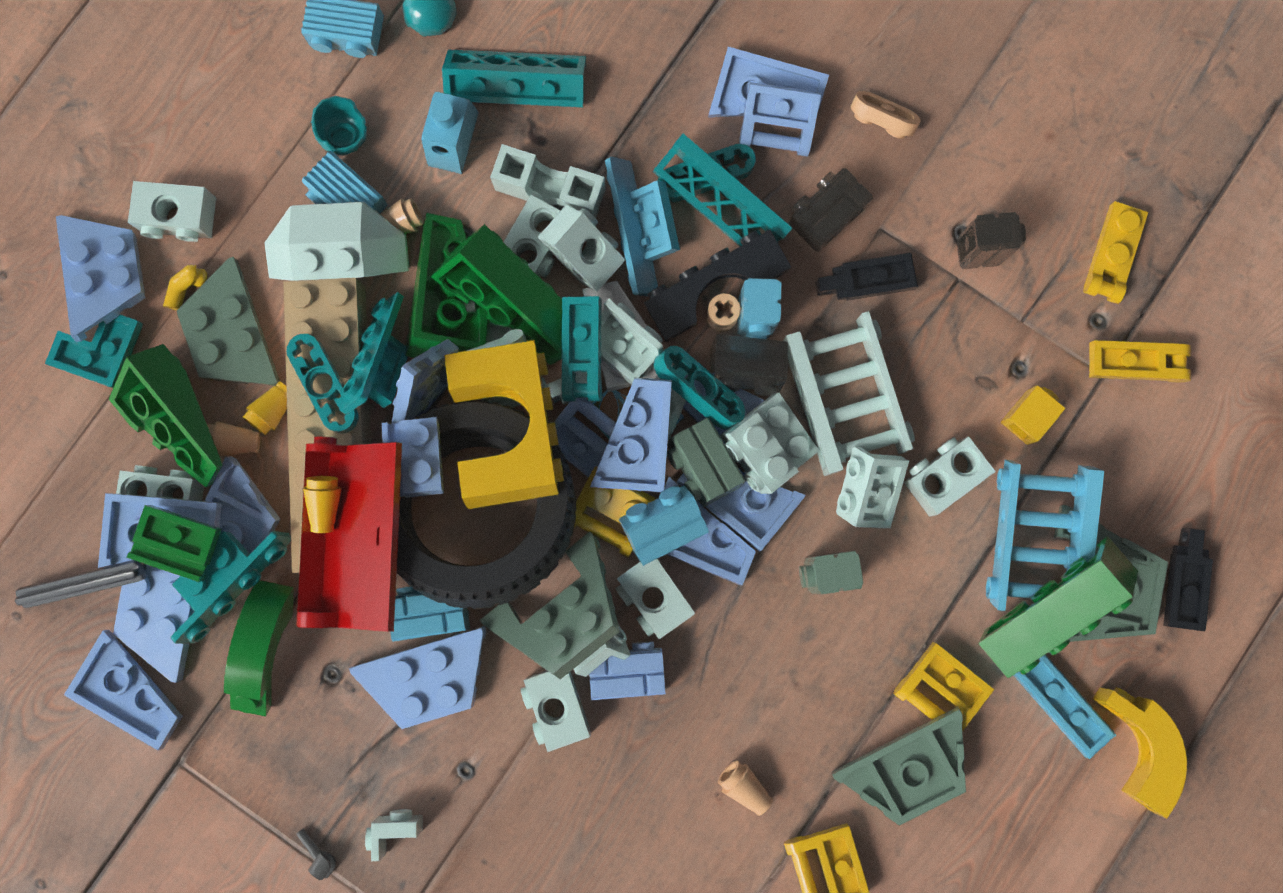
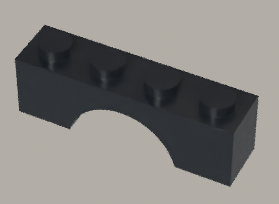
M759 229L753 231L740 240L742 246L732 252L729 251L728 247L724 248L709 258L711 264L701 270L697 266H693L678 276L680 282L670 288L666 284H662L647 294L649 300L644 302L645 307L665 342L697 325L696 305L700 295L710 284L725 278H737L744 281L748 280V278L777 279L789 272L791 265L771 230L761 234Z

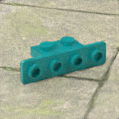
M399 292L388 299H380L372 309V323L362 336L363 347L352 362L354 371L341 392L344 398L339 410L344 414H348L366 402L368 397L383 408L394 400L397 391L396 383L400 378L402 366L408 358L405 356L406 346L391 336L404 298Z
M223 531L219 535L210 564L207 565L204 575L206 576L204 581L196 582L180 576L172 584L195 612L171 635V640L175 644L197 643L210 632L209 626L218 617L232 610L236 604L235 599L244 590L252 588L259 582L262 576L260 573L269 564L275 563L287 552L286 547L291 542L290 534L272 531L250 554L231 532Z

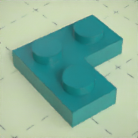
M119 315L108 324L103 320L99 323L92 342L86 340L76 342L71 335L58 331L45 364L114 388L126 357L130 356L133 352L143 323L123 315Z

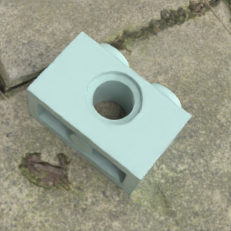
M133 181L128 223L139 230L140 235L152 239H162L163 234L176 235L177 239L187 242H197L198 237L211 238L216 197L205 187ZM178 207L177 214L172 219L167 220L169 211Z
M565 205L538 238L580 283L598 292L625 259L616 250L619 246L618 243L606 232L601 233L596 228L598 221L589 211L584 208L578 211ZM587 241L586 247L582 251V246L584 242Z
M658 559L644 566L639 562L617 578L621 585L615 588L627 606L632 603L636 605L642 614L636 619L648 637L655 633L658 639H661L695 614ZM656 587L662 591L663 602L659 607L648 608L644 605L642 595L647 588Z
M547 670L529 676L524 680L526 687L520 689L527 710L531 708L534 710L537 722L532 724L538 744L545 743L547 752L591 736V730L571 671L561 680ZM551 698L559 699L564 705V714L556 718L549 716L545 711V702Z

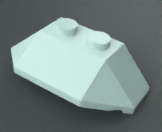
M364 201L292 205L265 241L269 278L299 281L358 278L410 270L406 234L393 226Z

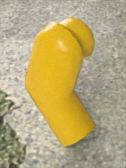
M187 265L171 277L163 307L177 311L183 305L186 290L191 285L201 287L207 280L206 270L197 268L196 265Z

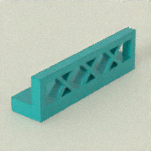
M448 49L442 66L443 91L445 94L478 103L583 108L586 56Z
M682 133L652 171L739 247L742 246L740 241L742 237L734 230L742 229L743 238L748 235V229L762 228L765 232L771 230L778 243L792 229L788 223L684 133ZM677 155L687 164L688 178L674 179L663 169ZM693 170L696 171L701 177L693 178ZM708 182L714 187L715 201H699L695 197L694 183ZM689 183V191L681 184ZM720 193L728 200L720 201ZM735 205L740 209L742 225L728 226L722 220L721 206ZM716 206V214L707 207ZM747 216L755 223L747 224Z

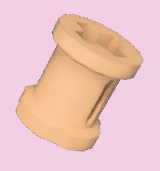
M725 293L712 298L707 310V323L713 330L717 332L729 331L735 326L741 310L738 300L734 296ZM728 308L730 310L728 317L723 316L719 319L716 316L718 309L722 311Z

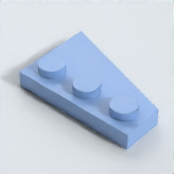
M728 47L708 118L744 116L750 82L819 92L821 94L820 108L829 74Z
M739 468L741 474H742L743 477H744V475H745L746 473H745V472H742L741 469ZM684 473L676 482L681 487L688 481ZM745 482L740 488L707 505L706 508L760 552L806 495L797 491L792 492L782 487H779L771 494H760V492L754 491Z
M105 493L98 568L132 560L126 557L128 552H131L134 544L132 540L144 505H153L220 528L222 503Z

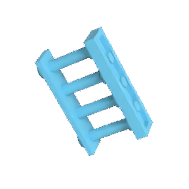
M1004 460V469L1000 468L997 474V489L1001 491L993 575L988 577L986 581V597L990 599V603L997 610H1006L1007 596L1031 598L1043 586L1041 584L1009 582L1011 561L1060 564L1068 570L1070 568L1069 565L1081 556L1086 561L1095 556L1104 480L1103 470L1094 466L1078 465L1077 474H1074L1072 478L1020 474L1021 464L1013 460ZM1018 488L1071 492L1072 496H1075L1073 511H1069L1068 514L1016 510ZM1014 525L1065 528L1071 533L1069 547H1065L1064 550L1012 546Z

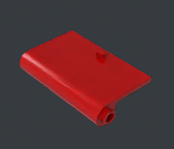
M314 437V443L306 444L304 487L307 486L308 477L332 476L338 478V486L342 487L334 531L330 533L311 532V524L309 523L303 492L296 627L346 628L394 632L402 443L338 445L337 438Z

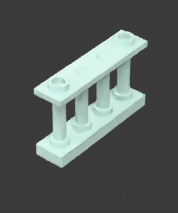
M869 311L862 313L856 320L857 329L809 342L808 339L803 340L799 331L786 335L782 341L813 442L819 449L817 455L824 476L842 471V463L846 462V458L851 457L853 447H861L866 451H872L895 444L898 454L913 449L911 442L915 441L914 432L911 424L908 421L904 422L879 344V340L882 339L881 329L877 320L871 319ZM863 342L869 362L822 376L818 373L813 374L810 364L813 356ZM874 376L880 396L830 410L829 407L824 408L820 395L824 394L825 389ZM885 410L891 430L845 444L834 441L831 429L835 428L836 423Z

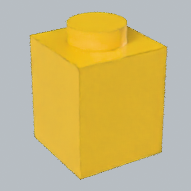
M1037 385L1025 391L1000 423L1026 445L1038 442L1066 408L1058 402L1059 397L1053 391Z

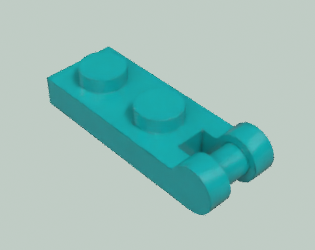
M599 296L562 297L561 393L564 402H575L576 398H588L589 401H601L602 299ZM587 372V383H576V373Z

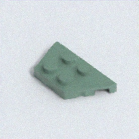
M234 257L228 258L176 311L198 376L206 380H226L235 383L275 386L280 380L240 265Z
M959 707L833 770L832 775L834 779L840 784L844 783L858 793L860 798L871 806H876L883 811L886 817L899 826L965 793L964 744L962 737L963 718Z

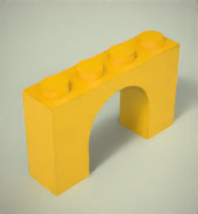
M533 340L444 355L448 389L455 403L496 396L507 397L519 402L530 414L527 433L515 448L501 455L458 462L461 495L466 507L473 509L558 495L557 482L564 481L561 459L553 458L552 446L559 445L556 424L555 422L548 423L547 410H553L550 387L543 388L541 376L548 375L545 353L537 352L535 341Z

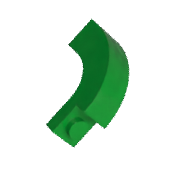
M259 580L248 595L234 629L225 667L224 693L230 694V709L266 717L272 707L273 663L282 634L293 616L294 587Z

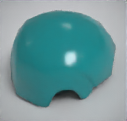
M404 0L402 5L405 24L423 37L442 35L452 27L456 17L455 0Z
M332 96L321 100L313 109L312 131L316 141L327 152L331 150L335 155L345 156L356 152L366 141V119L351 99Z

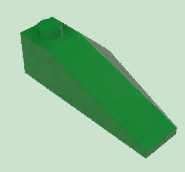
M426 212L405 352L407 357L416 358L446 339L459 347L458 352H464L486 344L488 319L485 318L487 315L486 310L473 300L468 304L455 296L458 289L447 281L440 285L431 278V275L452 251L466 240L462 221L459 219Z
M164 344L126 357L109 401L137 432L145 430L153 437L152 444L160 451L167 448L174 454L177 465L204 487L211 486L223 464L186 370L182 367L180 360Z

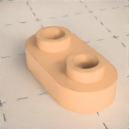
M858 91L850 106L851 110L855 113L854 117L858 121L865 124L874 123L885 128L890 135L900 139L905 138V136H913L921 122L919 116L913 111L867 91Z

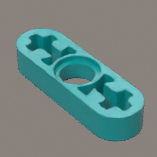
M740 143L708 153L721 166L720 159H723V166L733 162L734 155H739L741 159L747 158L743 169H740L738 164L728 166L726 169L738 181L747 178L752 173L756 162V156L752 148ZM682 162L664 170L674 179H683L687 177L686 171H688L687 164ZM693 170V178L698 177L696 171ZM708 182L694 183L695 196L714 189ZM689 183L681 184L689 191ZM671 187L667 188L670 202L685 200L677 192H674Z
M309 334L294 336L287 345V356L321 421L326 428L336 433L344 434L352 431L359 420L357 408L344 416L346 422L341 425L339 422H332L331 420L336 416L332 405L326 403L324 406L322 405V402L334 399L340 408L344 398L342 395L340 398H336L339 393L341 394L344 384L322 343ZM304 343L309 347L314 346V349L310 351L311 358L317 365H320L322 361L324 365L311 368L305 358L297 356L302 352L300 346ZM320 374H329L333 382L331 389L324 394L316 393L313 388L315 378Z
M670 346L655 357L654 369L660 379L672 380L671 388L706 418H710L714 425L721 429H729L744 419L745 406L742 400L685 350L678 346ZM694 380L702 383L706 391L705 396L697 392Z

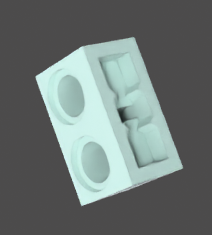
M530 195L504 243L517 256H520L527 250L536 252V259L528 265L539 277L546 278L554 265L555 259L552 258L553 253L539 240L538 236L541 232H538L536 227L541 221H552L560 210Z
M955 437L951 438L937 449L940 455L930 463L925 458L908 470L912 476L903 483L929 517L940 514L996 472L970 437L959 441ZM957 454L964 456L968 462V468L965 473L959 472L954 466V458ZM928 475L936 477L939 481L940 488L936 494H931L925 487V480Z
M135 465L134 472H119L116 494L137 495L138 488L145 483L147 486L146 496L173 499L174 491L181 487L184 493V500L202 501L204 486L197 480L192 479L193 477L186 471L170 470V476L157 475L158 468Z

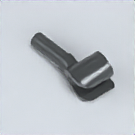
M301 829L296 835L315 859L308 869L309 873L318 880L328 878L336 866L335 857L328 852L321 851L305 829Z

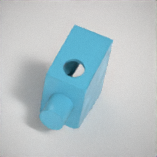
M434 92L421 139L428 166L462 174L479 113L470 100L441 92ZM443 147L448 152H440V148Z

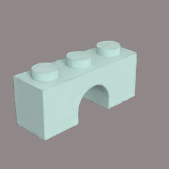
M504 144L501 145L490 176L495 191L526 201L530 195H533L560 211L565 205L578 211L584 208L595 218L606 191L604 176L570 166L568 172L554 170L540 163L535 154Z

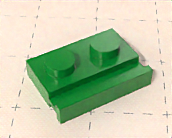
M144 505L132 540L134 544L126 558L196 582H201L205 579V570L207 565L210 564L222 529L153 505Z

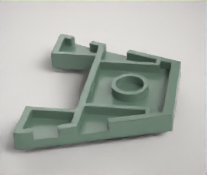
M1061 505L1058 513L1068 514L1069 511H1073V508ZM1099 523L1095 555L1098 554L1099 550L1097 544L1108 536L1138 570L1132 597L1133 602L1118 614H1113L1112 611L1100 618L1101 623L1094 630L1086 635H1082L1079 632L1069 638L1070 642L1156 634L1168 562L1132 541L1121 538L1105 529V526ZM1055 528L1054 538L1070 541L1071 533L1065 528Z
M590 531L566 550L567 556L581 574V577L565 588L539 611L535 612L524 623L509 602L498 605L480 619L481 623L491 632L501 637L560 680L620 632L611 592L607 589L604 576L606 570L604 562L600 558L598 539Z

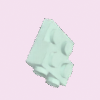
M779 392L772 394L745 415L741 422L730 427L720 435L733 460L739 462L746 472L744 477L748 485L754 491L760 492V494H771L799 472L798 468L819 452V449Z

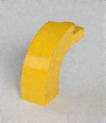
M1099 687L1092 700L1125 722L1133 731L1138 743L1139 755L1136 767L1121 791L1149 811L1167 819L1180 799L1187 774L1186 750L1177 726L1168 713L1154 700L1143 697L1135 699L1132 695L1118 687H1115L1114 690Z

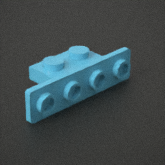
M610 157L605 159L607 181L611 188L614 214L621 236V248L627 264L628 281L634 295L648 296L647 294L658 287L653 261L680 250L666 182L657 180L637 189L631 161Z

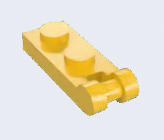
M1117 201L1109 205L1084 284L1083 293L1091 296H1096L1097 294L1105 296L1107 301L1119 304L1122 301L1127 289L1126 282L1148 216L1147 211ZM1103 274L1113 277L1111 283L1103 281Z
M1094 340L1089 343V378L1155 380L1174 383L1191 381V370L1187 369V357L1191 356V345ZM1166 357L1172 358V368H1166Z

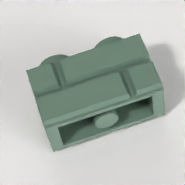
M706 418L674 435L667 444L669 447L667 457L671 465L676 470L681 468L688 480L684 483L685 487L694 496L696 501H700L703 507L737 490L746 482L710 418Z
M856 551L805 558L804 566H799L802 588L807 587L812 594H829L839 591L861 589L863 585L859 554Z

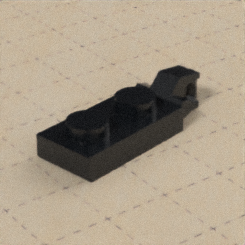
M912 253L842 263L840 267L832 269V276L819 277L818 281L815 282L817 296L837 294L838 300L846 299V301L911 291L918 288Z
M1182 528L1179 545L1173 546L1170 556L1163 626L1204 632L1206 630L1213 559L1209 558V550L1203 549L1205 530Z

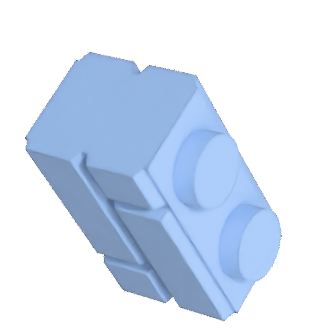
M653 641L632 643V650H629L630 656L625 660L611 655L589 674L591 700L666 694L662 648H654Z

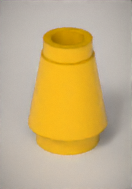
M279 381L246 407L248 411L244 414L243 419L263 435H266L270 430L275 431L287 410V386Z
M308 477L307 486L303 487L309 523L313 533H330L334 531L342 487L338 486L337 477Z

